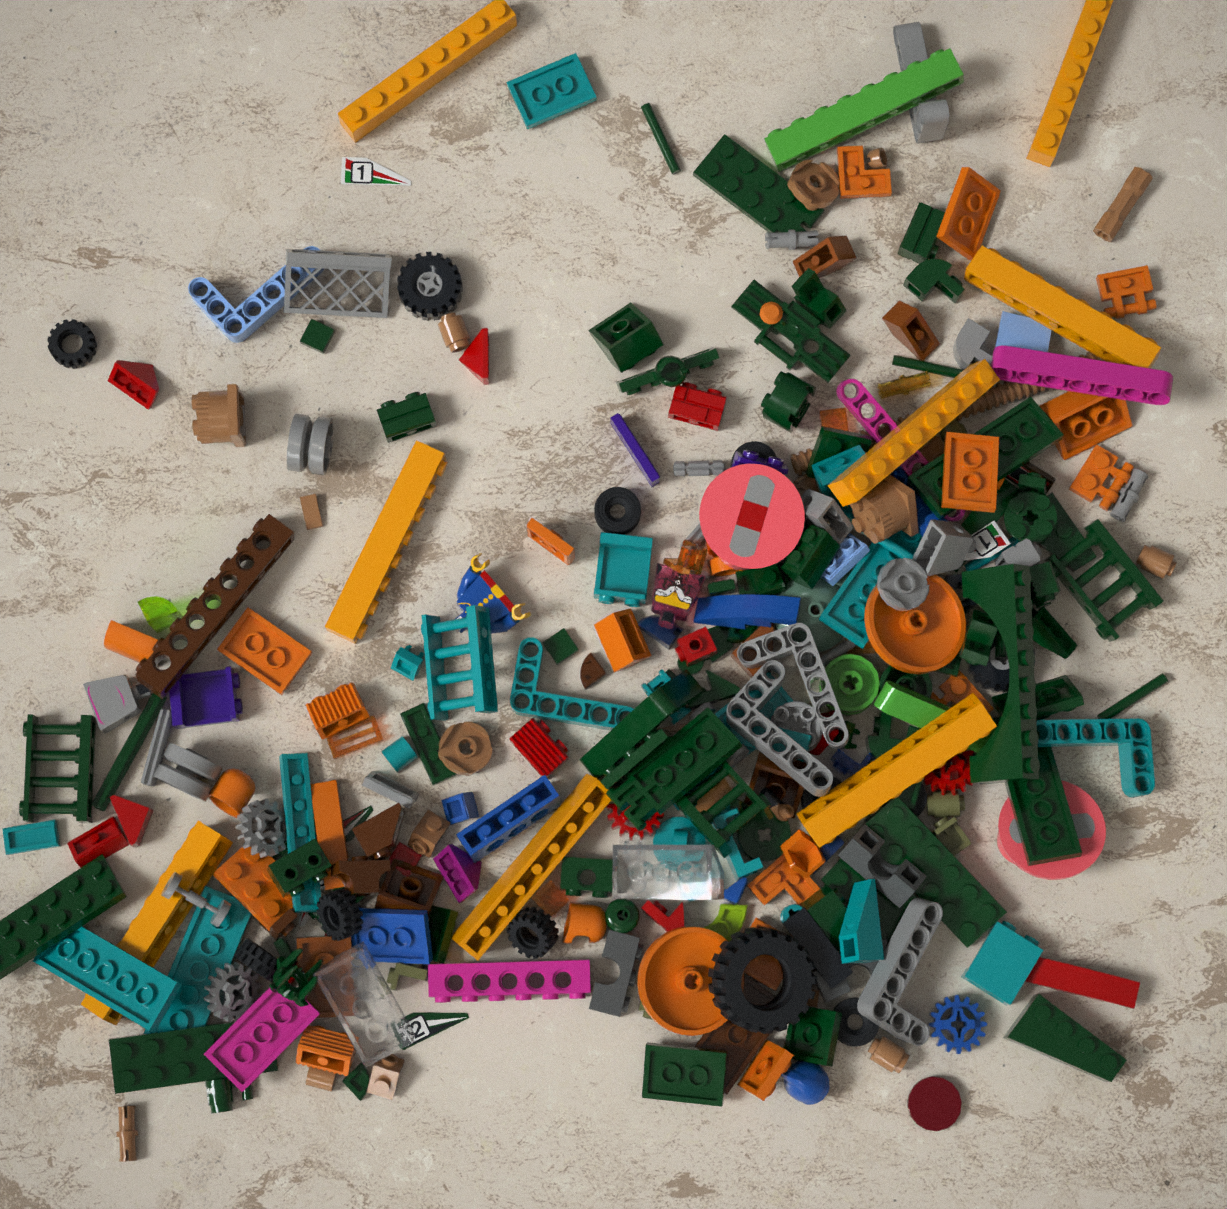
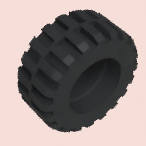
M751 927L746 928L743 933L736 932L732 934L731 941H724L719 946L722 951L720 954H714L712 961L715 962L714 969L709 968L708 976L712 978V983L708 984L709 992L715 996L712 999L715 1007L721 1009V1014L733 1024L755 1033L772 1034L773 1030L779 1032L786 1030L789 1023L795 1025L800 1021L798 1015L801 1012L806 1014L810 1007L806 1005L809 998L814 1000L816 993L811 990L812 984H817V976L811 972V970L815 969L813 960L807 958L809 954L807 949L799 945V941L793 936L770 928ZM771 955L778 960L782 968L783 982L777 996L767 1004L754 1005L746 1000L742 992L741 979L743 971L755 957Z

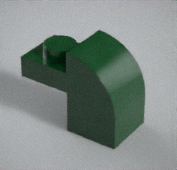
M929 259L921 262L906 277L903 284L922 302L935 287L954 303L962 297L965 290L962 287V282L953 275L950 277L948 275L952 265L941 259Z
M810 268L791 286L796 294L794 297L795 301L829 329L847 311L839 296L824 288L816 272Z
M977 610L973 611L965 633L964 642L959 652V657L972 665L981 664L986 666L990 657L991 645L996 635L997 627L988 614Z
M883 711L879 713V717H874L872 732H876L877 735H868L865 738L866 749L873 760L903 741L901 739L889 738L892 716Z

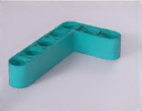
M533 637L526 638L520 643L510 696L511 708L517 715L611 731L620 723L619 717L622 714H629L634 710L629 706L537 691L543 658L542 644ZM529 645H534L539 651L536 656L528 657L524 654V649ZM523 671H531L534 674V678L531 682L524 683L519 679L520 674ZM520 696H525L530 701L529 705L524 709L515 706V701ZM544 701H553L556 705L555 710L551 713L543 712L541 705ZM578 705L582 710L581 714L578 717H570L567 714L569 706ZM598 709H603L607 712L608 717L605 721L598 722L593 718V713Z
M1138 718L1036 721L1037 730L1039 731L1038 747L1118 746L1121 787L1124 794L1130 798H1136L1153 792L1155 776L1151 729L1145 720ZM1108 727L1112 731V738L1108 735ZM1132 727L1136 730V737L1132 734ZM1059 728H1061L1064 733L1063 739L1059 736ZM1083 728H1086L1088 731V738L1084 736ZM1134 753L1138 756V764L1134 760ZM1136 780L1140 782V790L1136 787Z

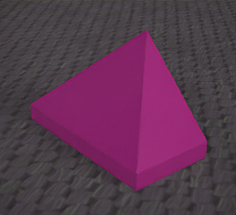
M453 844L446 846L433 858L458 903L464 902L478 889L482 865L480 860L474 863L468 853Z

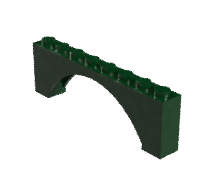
M1008 564L962 572L963 598L976 602L995 623L1006 647L1010 671L1008 697L999 724L984 747L975 756H969L970 783L995 784L1039 779L1040 763L1037 745L1039 738L1036 722L1035 655L1033 653L1034 630L1031 611L1033 605L1029 566Z

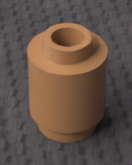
M455 312L442 316L438 327L446 348H450L451 353L468 348L470 336L462 316L456 315Z
M1144 545L1136 564L1140 565L1141 569L1163 579L1165 575L1171 576L1177 562L1173 561L1174 555L1153 545L1151 547Z
M884 1036L880 1040L875 1038L867 1051L871 1054L870 1060L891 1073L895 1071L898 1074L902 1071L910 1056L905 1053L904 1048Z

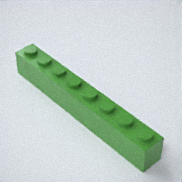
M951 48L945 51L943 49L937 50L930 55V58L922 62L915 61L900 73H890L884 77L883 81L875 85L874 83L868 84L861 88L857 94L852 96L845 95L836 104L830 107H820L813 115L807 118L800 117L794 120L791 126L783 130L778 128L771 131L768 137L764 138L766 146L778 171L781 172L919 105V103L926 102L963 84L964 74Z

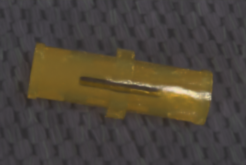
M928 371L906 377L900 375L898 379L877 383L879 397L882 400L899 394L905 396L909 395L910 391L931 387V382H929L930 376Z

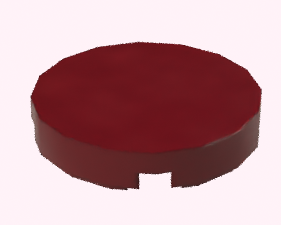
M928 1077L921 1079L908 1094L907 1108L909 1115L917 1125L925 1130L940 1131L947 1129L956 1122L961 1113L962 1101L959 1091L951 1082L944 1078Z

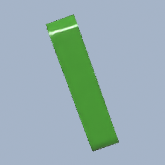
M888 680L874 702V706L884 713L919 728L924 727L951 708ZM995 728L991 730L988 736L980 738L969 745L968 749L978 753L990 739Z

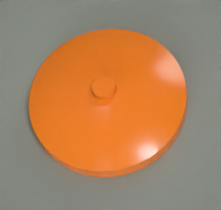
M937 575L927 576V585H929L926 600L914 609L900 611L888 606L881 598L877 584L867 599L864 621L869 641L877 654L886 663L902 672L926 674L936 671L956 657L964 642L966 619L961 601L952 587Z
M679 927L661 935L647 949L638 970V992L646 1012L661 1027L677 1034L694 1036L709 1033L722 1026L728 1020L721 1014V1009L715 1007L712 1001L715 996L709 992L708 984L712 983V978L708 976L709 968L714 969L715 966L712 958L715 953L720 954L722 951L719 946L724 941H728L723 936L702 927ZM744 971L741 979L742 992L744 990Z

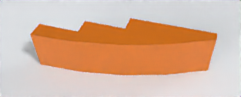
M337 780L310 784L318 844L331 865L338 861H348L349 856ZM330 869L327 872L329 876L324 879L325 890L344 887L343 882L339 878L331 876Z

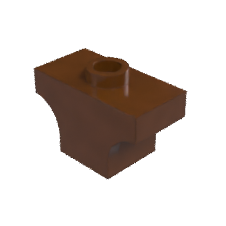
M367 856L352 857V861H338L332 864L331 876L339 878L344 884L345 891L349 890L351 896H372L379 893V879L381 875L391 871L390 860H368Z

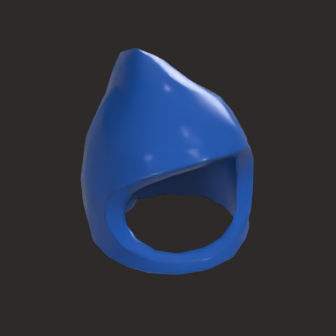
M799 1060L792 1063L789 1069L784 1074H781L787 1093L795 1100L806 1105L822 1101L829 1092L828 1075L819 1064Z

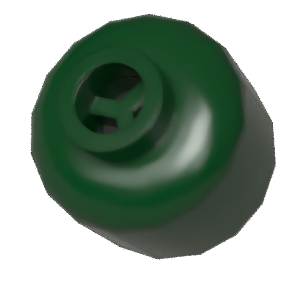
M625 898L612 901L605 912L608 927L612 931L623 934L633 931L640 919L636 904ZM625 912H627L628 914L627 919L624 916Z

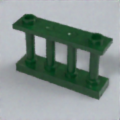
M1096 519L1084 528L1087 532L1085 539L1060 559H1057L1053 554L1044 561H1051L1056 578H1059L1097 626L1095 630L1102 639H1107L1111 642L1120 637L1114 629L1141 607H1147L1150 610L1156 608L1164 600L1100 520ZM1098 545L1104 553L1102 555L1103 558L1074 580L1065 567L1091 546ZM1114 566L1120 573L1119 579L1093 600H1090L1081 588L1107 567ZM1124 587H1131L1137 594L1135 595L1136 599L1107 621L1098 608Z
M28 714L27 721L23 723V736L27 737L24 800H21L19 803V814L23 816V821L34 823V814H73V817H76V821L79 823H92L96 735L95 717L92 715H81L80 722L76 724H38V717ZM76 735L77 738H80L79 748H76L75 751L37 750V736ZM36 761H75L76 764H79L78 774H75L74 777H36ZM35 787L74 788V790H77V801H73V803H34Z
M724 761L714 774L690 794L687 792L674 804L720 855L726 858L732 852L728 845L729 837L760 811L769 820L773 818V815L769 809L771 806L769 800L762 793L757 795L735 770ZM729 776L737 786L707 811L699 812L695 808L698 805L697 801L725 777ZM745 793L753 804L723 829L719 828L716 831L711 825L714 823L713 819Z

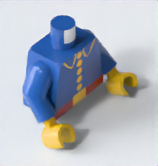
M479 553L471 559V566L462 577L456 594L458 598L457 605L462 613L455 619L465 618L467 615L466 607L468 606L488 607L491 634L507 632L519 623L520 620L529 618L531 612L522 614L521 607L526 604L513 605L485 570L481 573V570L490 565V560L485 561L483 565L480 564L479 557L482 553ZM467 628L458 629V631H459L460 633H462V632H464Z

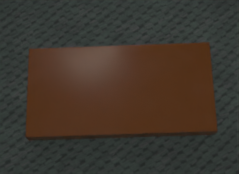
M747 975L744 976L743 995L750 1003L764 1005L776 997ZM727 1020L719 1028L703 1034L694 1047L727 1051L724 1093L727 1095L770 1034L751 1032Z

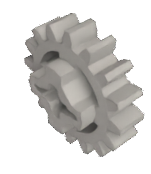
M268 799L255 800L242 808L244 813L237 816L242 823L236 825V829L242 832L238 839L245 840L244 849L251 847V855L259 853L260 858L274 856L286 849L284 844L287 843L285 818L283 816L284 808L278 810L277 802L269 804Z
M235 962L234 965L225 963L224 970L218 967L215 969L216 977H208L212 983L204 987L205 990L209 991V995L205 996L204 1000L210 1002L207 1009L214 1012L215 1017L231 1022L232 1019L237 1020L254 1003L255 998L261 996L256 991L262 987V984L256 982L259 976L252 972V969L248 966H243V964Z

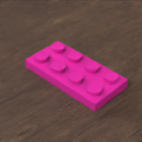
M269 987L204 1055L243 1092L307 1028L320 1012L307 999L305 1000L309 1005L301 1007L278 992H272Z

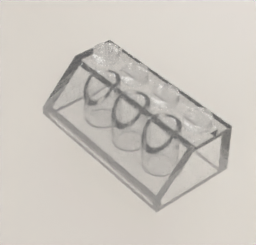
M613 845L612 899L721 900L724 899V871L714 845Z
M364 941L340 953L313 973L314 977L318 976L317 982L365 1068L413 1043L415 1033Z

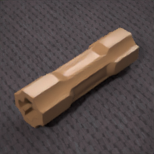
M1134 167L1123 184L1122 189L1095 226L1093 232L1104 241L1112 242L1129 212L1152 181L1153 177L1150 173L1142 168Z

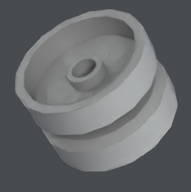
M294 415L287 447L288 471L302 472L308 463L312 474L325 475L327 473L333 447L334 427L332 418L318 417L312 428V421L309 415Z
M169 743L164 756L167 760L176 764L177 767L175 769L166 764H159L153 777L206 802L211 788L198 779L201 776L210 781H217L223 768L191 749H184Z

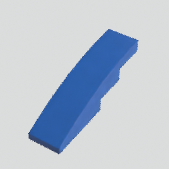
M752 594L701 597L697 601L694 623L746 629V625L771 628L772 623L792 625L798 621L801 598Z

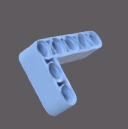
M309 246V247L304 248L303 250H320V249H318L317 247H314V246ZM286 265L236 309L203 277H197L189 283V294L195 304L230 341L240 343L246 340L284 306ZM291 267V274L296 273L300 275L299 279L295 281L297 284L309 275L303 267ZM308 268V269H309L311 272H313L316 268ZM322 268L314 276H319L323 272L324 268ZM311 278L309 281H307V282L301 287V289L303 290V289H304L308 284H310L314 279ZM291 282L290 291L295 288V286L292 284V282ZM205 287L208 289L207 293L203 296L195 295L199 288ZM273 290L281 292L276 299L268 298L269 293ZM297 290V291L290 297V300H291L292 298H294L300 291ZM217 306L225 307L221 314L216 315L212 313L213 309ZM253 307L261 308V312L257 316L249 315V311ZM241 324L242 328L239 332L231 333L229 331L232 325Z

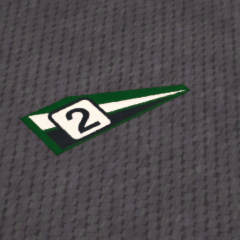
M413 1012L391 1023V1027L402 1050H405L468 1019L469 1016L467 1013Z

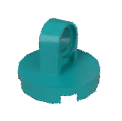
M672 817L664 821L660 828L656 830L653 839L654 853L658 860L666 867L674 870H685L697 864L703 857L706 847L705 837L685 817Z

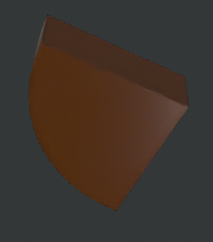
M592 653L586 656L580 670V678L585 690L607 675Z

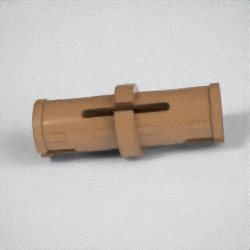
M126 1106L118 1107L119 1131L116 1132V1137H119V1162L127 1161V1150L129 1161H137L135 1136H138V1130H135V1106H127V1117Z

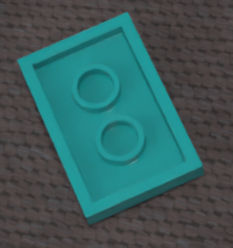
M577 53L506 82L527 130L597 101L596 94Z

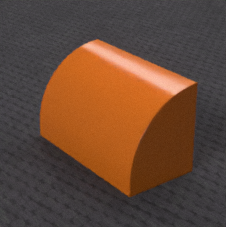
M631 608L614 612L594 624L614 672L631 667L651 657V653Z
M111 620L106 631L104 648L140 663L143 658L148 659L154 652L152 649L158 639Z

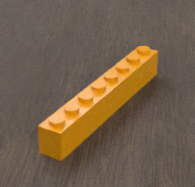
M505 0L492 1L338 112L341 126L355 143L514 29L517 26L516 14Z
M1085 0L1026 159L1047 167L1051 166L1113 0Z
M982 245L965 270V281L1106 362L1151 369L1159 356L1161 347L1149 337L1144 338L1126 324L1121 325L1114 321L1106 312H1099L1093 309L1085 300L1072 297L1062 287L1049 284L1041 275L1028 272L1023 269L1021 264L1016 261L1007 260L993 248L988 249Z
M986 359L969 365L828 485L843 507L858 502L1000 380Z
M416 440L325 625L327 631L356 644L358 638L363 639L368 629V625L365 623L369 615L374 616L380 603L377 599L381 591L385 593L390 584L391 578L388 576L392 568L397 569L402 559L400 552L404 545H409L414 532L411 529L415 522L419 523L425 512V508L422 507L426 499L430 500L436 490L434 482L437 476L442 477L448 463L445 462V453Z
M972 693L834 787L828 794L818 798L799 811L796 815L819 848L829 844L846 829L856 826L858 821L865 816L878 811L884 803L900 796L903 790L912 784L922 781L925 775L934 769L944 766L947 760L956 754L966 751L969 745L980 738L988 736L997 725L982 702Z
M589 774L583 777L453 933L451 939L477 961L611 801L606 795L608 790L597 778Z
M197 821L195 826L189 831L188 837L181 848L175 853L167 870L160 876L153 892L146 898L144 906L137 917L130 923L128 931L116 946L149 966L154 967L194 905L185 900L186 897L177 891L173 893L170 899L161 896L169 878L174 872L182 875L178 886L188 892L191 890L200 895L233 842L202 822ZM87 993L81 1002L82 1006L113 1025L117 1026L123 1016Z

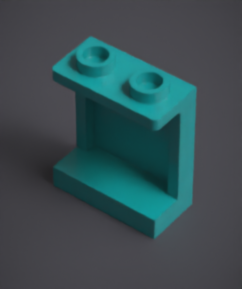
M860 445L811 465L819 492L833 498L845 515L847 512L853 515L850 504L843 507L828 485L865 454Z
M601 532L594 598L599 599V603L614 604V601L625 602V606L640 607V604H646L653 538Z
M728 806L713 819L714 823H712V826L716 831L719 828L723 829L726 827L728 821L735 819L739 815L738 808L732 810ZM733 836L729 837L728 845L732 852L726 859L735 880L738 881L743 877L745 878L761 871L763 865L760 858L758 857L744 863Z
M1003 920L1001 923L997 921L992 925L991 931L961 978L1004 1005L1009 1006L1042 954L1043 949L1038 947L1040 943L1029 935H1025L1023 938L1015 933L1016 927Z

